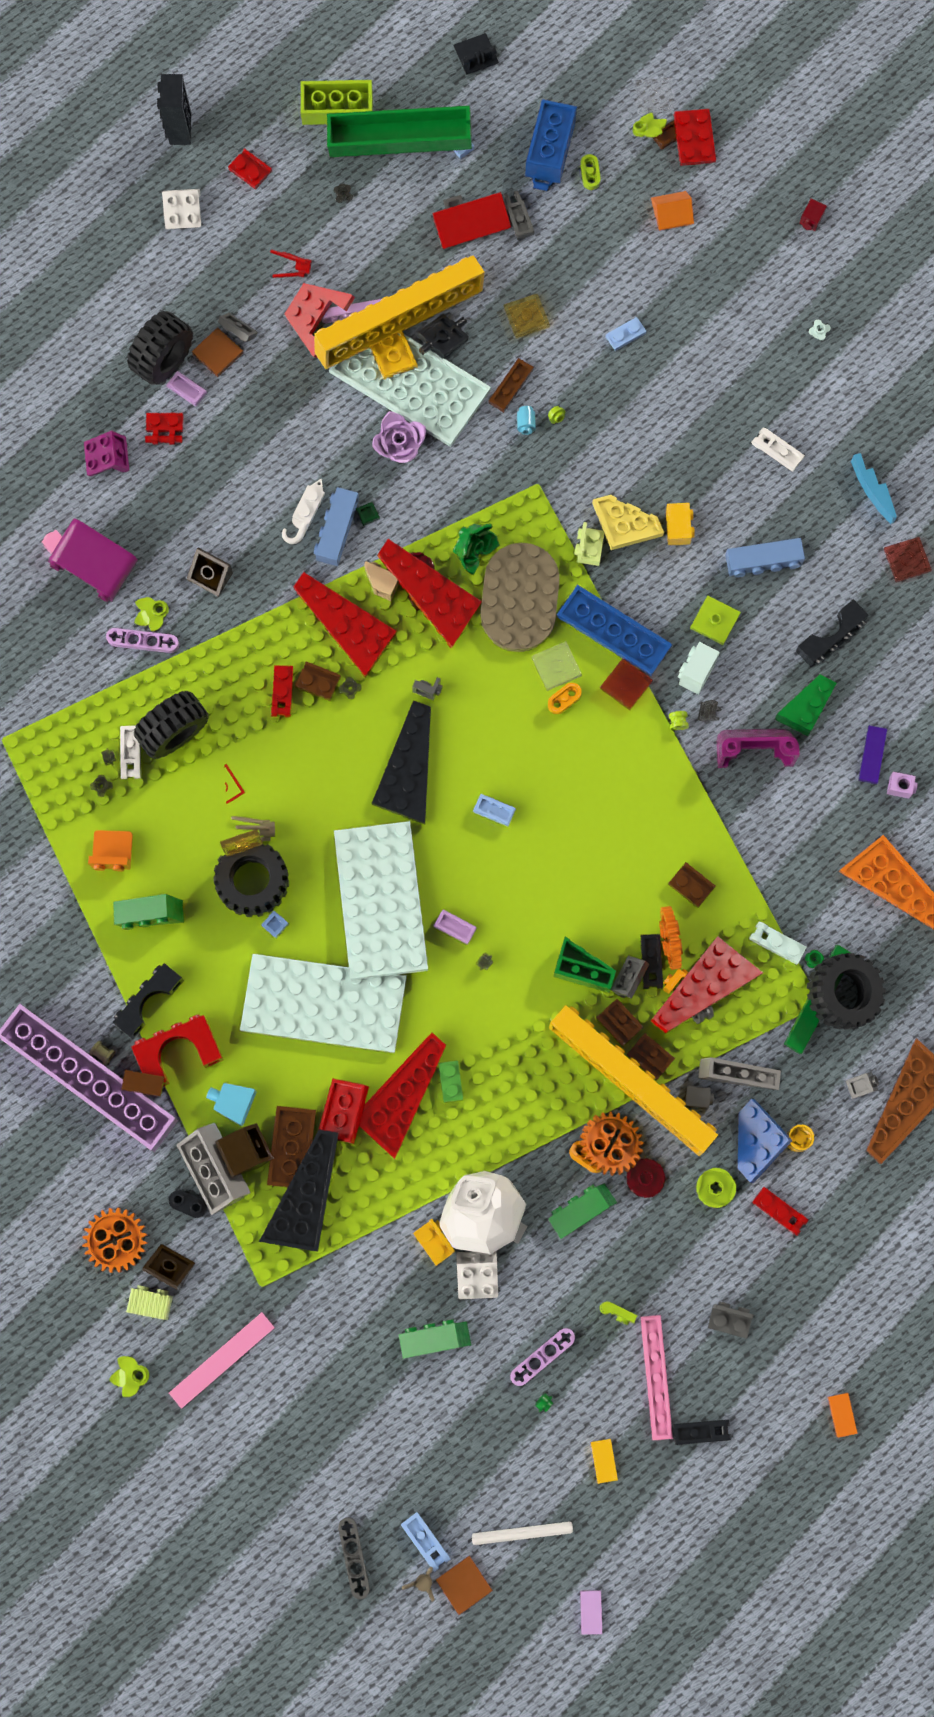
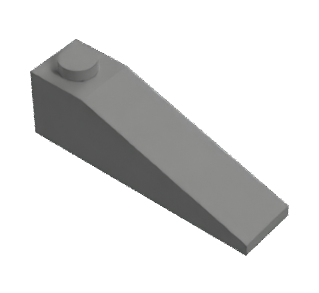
M710 1057L700 1059L698 1078L779 1090L781 1071Z

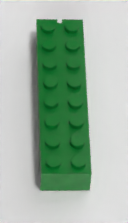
M470 105L327 114V148L330 157L472 149Z

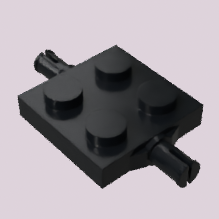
M442 314L418 331L417 337L425 343V345L419 348L420 354L424 355L429 350H432L440 358L444 359L466 343L469 336L461 329L467 323L466 318L461 317L458 321L454 322Z

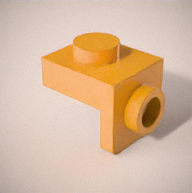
M678 969L674 975L669 974L663 982L665 984L663 990L669 994L679 980H683L689 972L685 969Z

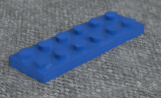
M579 585L575 587L557 613L559 619L650 676L653 675L672 647L670 642Z

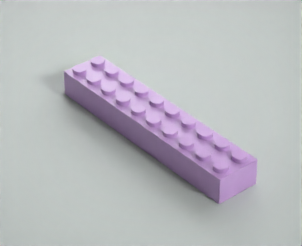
M21 1004L18 1005L1 1027L0 1039L151 1151L155 1152L178 1122L176 1118L145 1095L121 1090L123 1079Z

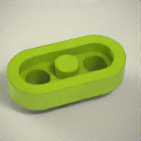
M587 154L582 157L580 162L582 184L588 190H595L599 187L601 179L599 163L596 156Z

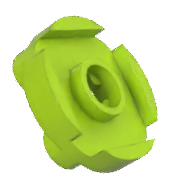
M711 1168L699 1176L696 1183V1193L704 1205L711 1208H721L733 1200L736 1193V1184L726 1170ZM715 1182L719 1183L718 1186L721 1187V1191H717V1194L713 1193V1190L710 1189V1186L714 1185Z

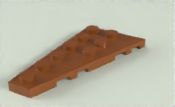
M917 1038L913 1042L866 1148V1151L879 1164L885 1161L934 1108V1054Z

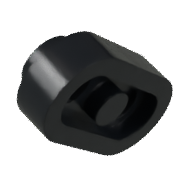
M176 1190L169 1196V1204L173 1209L193 1218H201L207 1212L205 1201L187 1192ZM181 1196L182 1201L181 1203L177 1204L175 1202L176 1197ZM195 1204H199L200 1209L197 1212L193 1210V1206Z

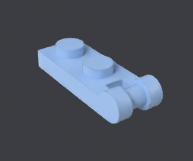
M418 1512L401 1524L430 1567H433L434 1572L439 1569L442 1563H447L451 1560ZM437 1550L440 1555L433 1559L431 1554Z

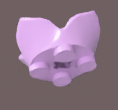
M389 411L382 420L381 433L373 438L372 446L380 455L390 458L392 461L399 463L410 462L417 456L418 449L424 442L426 426L416 421L408 423L402 415ZM397 439H401L402 443H397Z

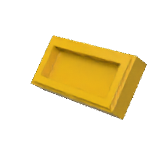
M611 1439L591 1442L597 1483L617 1481Z

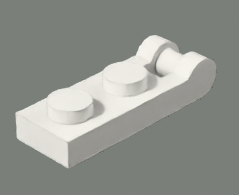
M762 428L759 432L760 435L751 442L756 448L761 449L792 472L805 456L766 428ZM765 439L769 440L768 444L764 442Z
M120 726L121 779H128V777L141 779V745L134 737L135 726ZM134 764V769H127V765Z

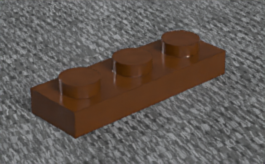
M518 358L489 399V404L504 413L533 372L534 367Z

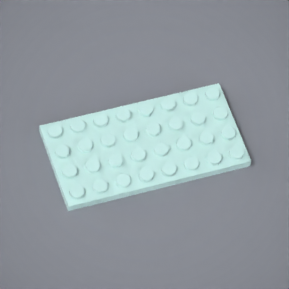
M406 335V340L415 357L418 368L414 367L413 370L393 375V377H388L384 380L370 348L330 367L329 373L389 410L402 415L407 421L420 422L426 426L428 434L450 447L491 391L490 386L446 359L440 358L431 350L424 355L420 354L419 348L423 345Z
M410 821L335 830L334 837L350 979L358 980L428 971Z
M253 954L240 1031L395 1053L406 976L390 975L351 980L349 967Z

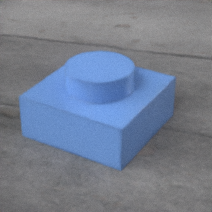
M275 911L261 924L275 938L289 925Z

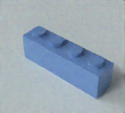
M337 487L335 493L331 494L330 510H326L324 517L326 523L319 532L321 539L314 548L317 561L334 566L339 565L359 501L357 492Z
M801 538L727 549L725 554L729 576L734 575L735 577H743L746 573L752 572L754 575H757L765 570L777 572L784 567L796 569L803 565L805 560Z

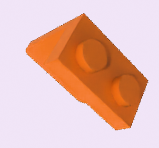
M95 831L93 854L89 856L88 864L97 871H104L105 869H113V871L130 870L133 834L130 831Z

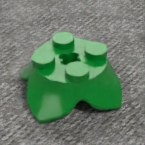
M491 523L485 525L473 524L468 528L463 527L459 531V539L453 548V553L458 555L464 569L470 574H475L480 563V554H489L500 546L497 536L490 531L493 527Z

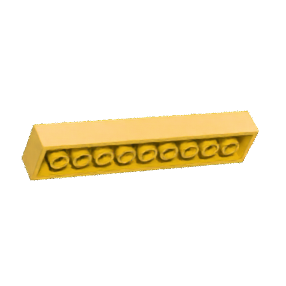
M474 255L468 258L465 257L458 263L449 265L438 273H432L422 281H416L406 289H400L390 297H384L374 305L370 304L365 309L354 312L349 317L338 320L327 328L319 329L314 334L315 354L324 368L328 369L370 348L372 345H376L380 341L398 334L399 331H404L482 292L485 272Z
M565 1005L550 1022L549 1029L695 1154L701 1156L718 1136L716 1133L717 1129L710 1123L705 1124L701 1121V1116L695 1110H688L685 1107L686 1103L678 1096L674 1098L667 1086L664 1084L659 1085L654 1081L655 1076L647 1070L645 1072L639 1068L640 1064L632 1057L630 1059L624 1055L625 1051L620 1046H613L606 1034L603 1032L598 1033L594 1030L595 1026L588 1019L583 1020L578 1016L580 1013L574 1007L570 1006L569 1008Z

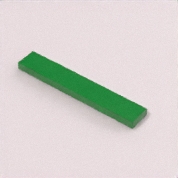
M835 945L829 958L851 952L840 945ZM841 973L837 977L835 981L834 991L836 990L843 976V973ZM808 999L784 1042V1045L798 1054L803 1053L819 1022V1019L815 1016L817 1012L811 1010L810 1005L812 1003Z

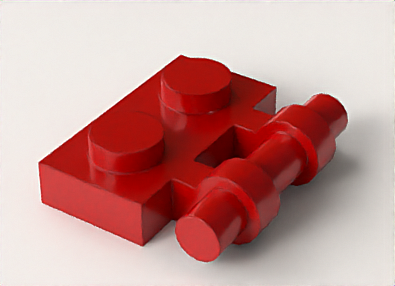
M146 413V432H153L152 436H145V443H153V445H159V443H169V445L183 443V437L176 436V432H183V413ZM159 432H169V436H159Z

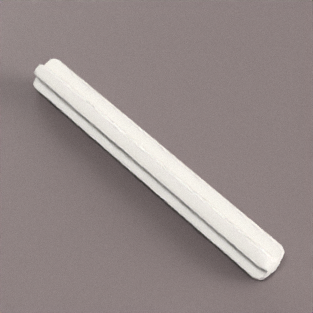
M571 1522L473 1533L472 1542L473 1545L570 1534L573 1532V1526Z

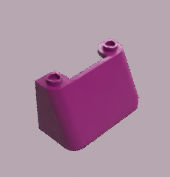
M75 518L69 524L48 559L50 567L56 571L66 569L96 588L99 593L98 597L106 602L108 600L113 602L138 561L133 554Z
M787 729L722 730L717 736L718 768H727L729 761L736 759L741 749H774V758L781 759L784 767H794L800 755L799 743Z

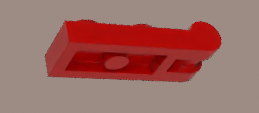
M274 665L271 717H278V715L291 717L293 666ZM278 704H285V708H278Z
M765 1187L761 1189L752 1202L795 1236L800 1234L801 1227L809 1221L804 1215L797 1212ZM792 1216L797 1219L794 1225L788 1222Z

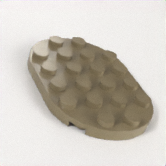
M515 543L500 549L490 559L484 578L481 623L484 632L500 648L514 652L528 651L536 648L550 636L556 618L559 571L554 559L548 552L533 544Z

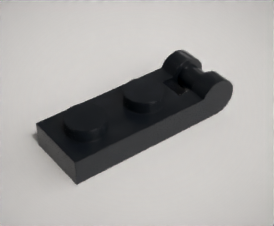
M660 934L641 935V958L649 964L643 976V989H649V987L663 989ZM649 974H656V979L649 980Z
M729 1419L673 1424L675 1445L731 1440V1434L728 1432V1426H730ZM714 1427H720V1435H715Z

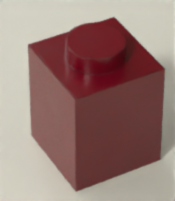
M811 198L801 216L799 224L806 230L816 231L825 214L827 205Z

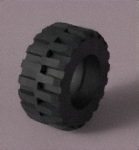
M169 311L158 312L157 315H153L145 323L143 328L141 327L138 331L139 333L133 339V343L129 348L130 352L127 355V363L130 370L151 385H159L170 378L184 362L192 346L193 331L191 327Z
M181 691L165 699L149 711L135 726L134 737L151 758L160 759L181 748L196 736L207 724L209 719L208 712L192 692Z
M247 840L245 844L238 842L234 844V848H227L225 850L226 854L219 857V864L215 865V876H213L216 892L228 909L235 911L238 915L245 914L246 917H252L253 915L259 917L263 916L264 912H272L273 907L279 906L282 903L281 899L286 896V889L289 887V874L278 851L273 850L272 846L268 844L263 845L261 841L252 843L251 840ZM247 863H260L269 872L270 880L267 887L255 895L241 894L234 886L233 879L236 871Z
M854 953L840 954L824 959L822 963L816 965L814 968L815 972H811L809 976L811 982L807 983V989L810 990V994H807V999L811 1000V1010L817 1012L815 1016L819 1020L824 1019L823 1023L825 1025L833 1026L834 1029H852L864 1026L866 1023H871L875 1016L880 1014L881 1008L879 1007L885 1003L883 995L886 994V988H883L882 983L885 982L883 977L880 978L879 976L880 970L872 966L873 962L871 960H864V956L855 955ZM841 973L848 975L855 982L858 990L857 1002L851 1010L843 1007L835 996V981Z

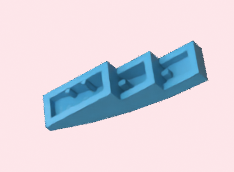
M861 453L853 455L851 463L866 495L890 524L894 523L897 515L886 483L879 485L874 469L866 470Z

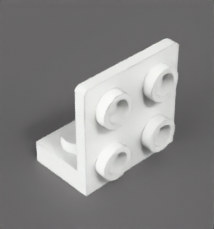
M200 189L168 190L162 192L166 229L201 227Z
M474 1251L457 1252L459 1299L498 1297L496 1251L491 1254Z

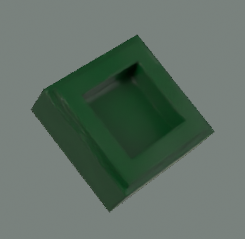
M373 502L356 508L363 526L380 519Z

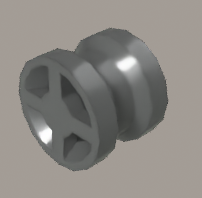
M712 1006L693 1016V1020L700 1024L704 1019H712L714 1016Z

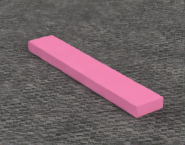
M261 1312L170 1391L169 1394L182 1409L275 1327Z
M661 1315L640 1317L652 1440L673 1439Z

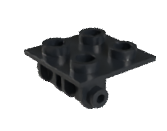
M486 33L453 45L466 75L499 63L496 57V48H492Z

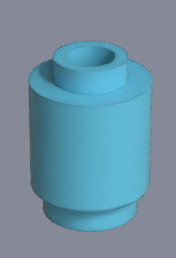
M522 406L517 412V430L523 435H529L536 430L535 411H533L531 406Z

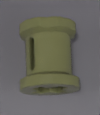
M99 1040L94 1044L89 1055L96 1056L106 1066L115 1055V1051L106 1048Z

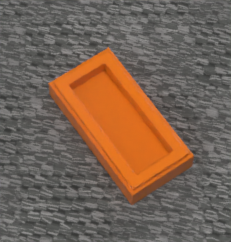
M843 1393L829 1396L828 1401L837 1438L858 1434L849 1394Z

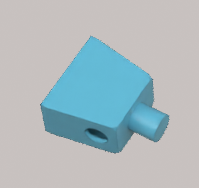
M224 1083L221 1091L210 1087L206 1098L216 1102L214 1106L215 1111L243 1127L257 1091L252 1088Z

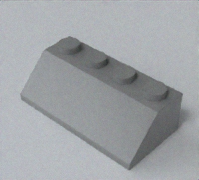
M215 1123L195 1130L177 1144L211 1215L250 1194L242 1175L231 1177L215 1143V1141L222 1138Z

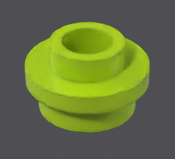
M559 406L553 407L548 413L549 421L552 424L562 422L566 411Z

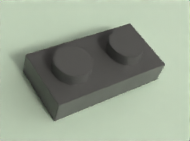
M226 313L219 317L218 323L225 330L234 333L241 341L248 342L257 336L258 332L231 313Z

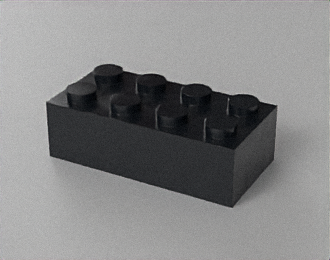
M161 74V82L157 83L158 93H160V98H157V108L160 110L162 127L165 129V139L169 140L170 145H191L192 112L183 74Z

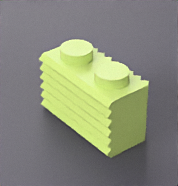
M137 1285V1289L131 1288L126 1312L168 1320L173 1296L168 1295L169 1291L157 1289L156 1293L149 1292V1287Z

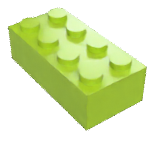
M372 80L301 81L302 125L327 124V114L373 111Z

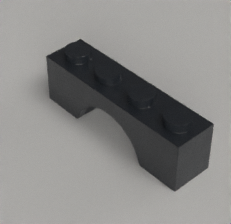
M854 599L851 600L837 615L839 620V630L837 633L830 637H818L811 634L798 645L796 652L810 667L814 664L818 666L826 659L824 656L828 652L832 654L839 648L838 644L842 640L844 642L848 641L853 636L852 632L855 629L861 630L867 624L866 619L869 615Z
M165 963L162 966L158 965L154 969L150 980H145L139 988L141 990L136 995L133 994L126 1002L128 1005L123 1010L120 1009L113 1017L115 1019L113 1023L132 1040L145 1026L142 1017L145 1002L156 994L172 995L184 982L183 978Z

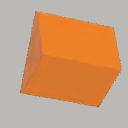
M687 191L651 198L659 231L694 224L692 198Z

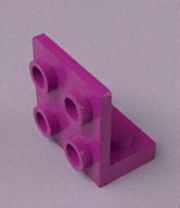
M111 430L84 442L87 476H94L111 468L120 472L130 471L126 436Z

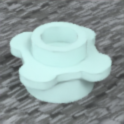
M815 320L814 326L809 329V334L819 340H824L826 333L831 328L828 324H823L821 320Z

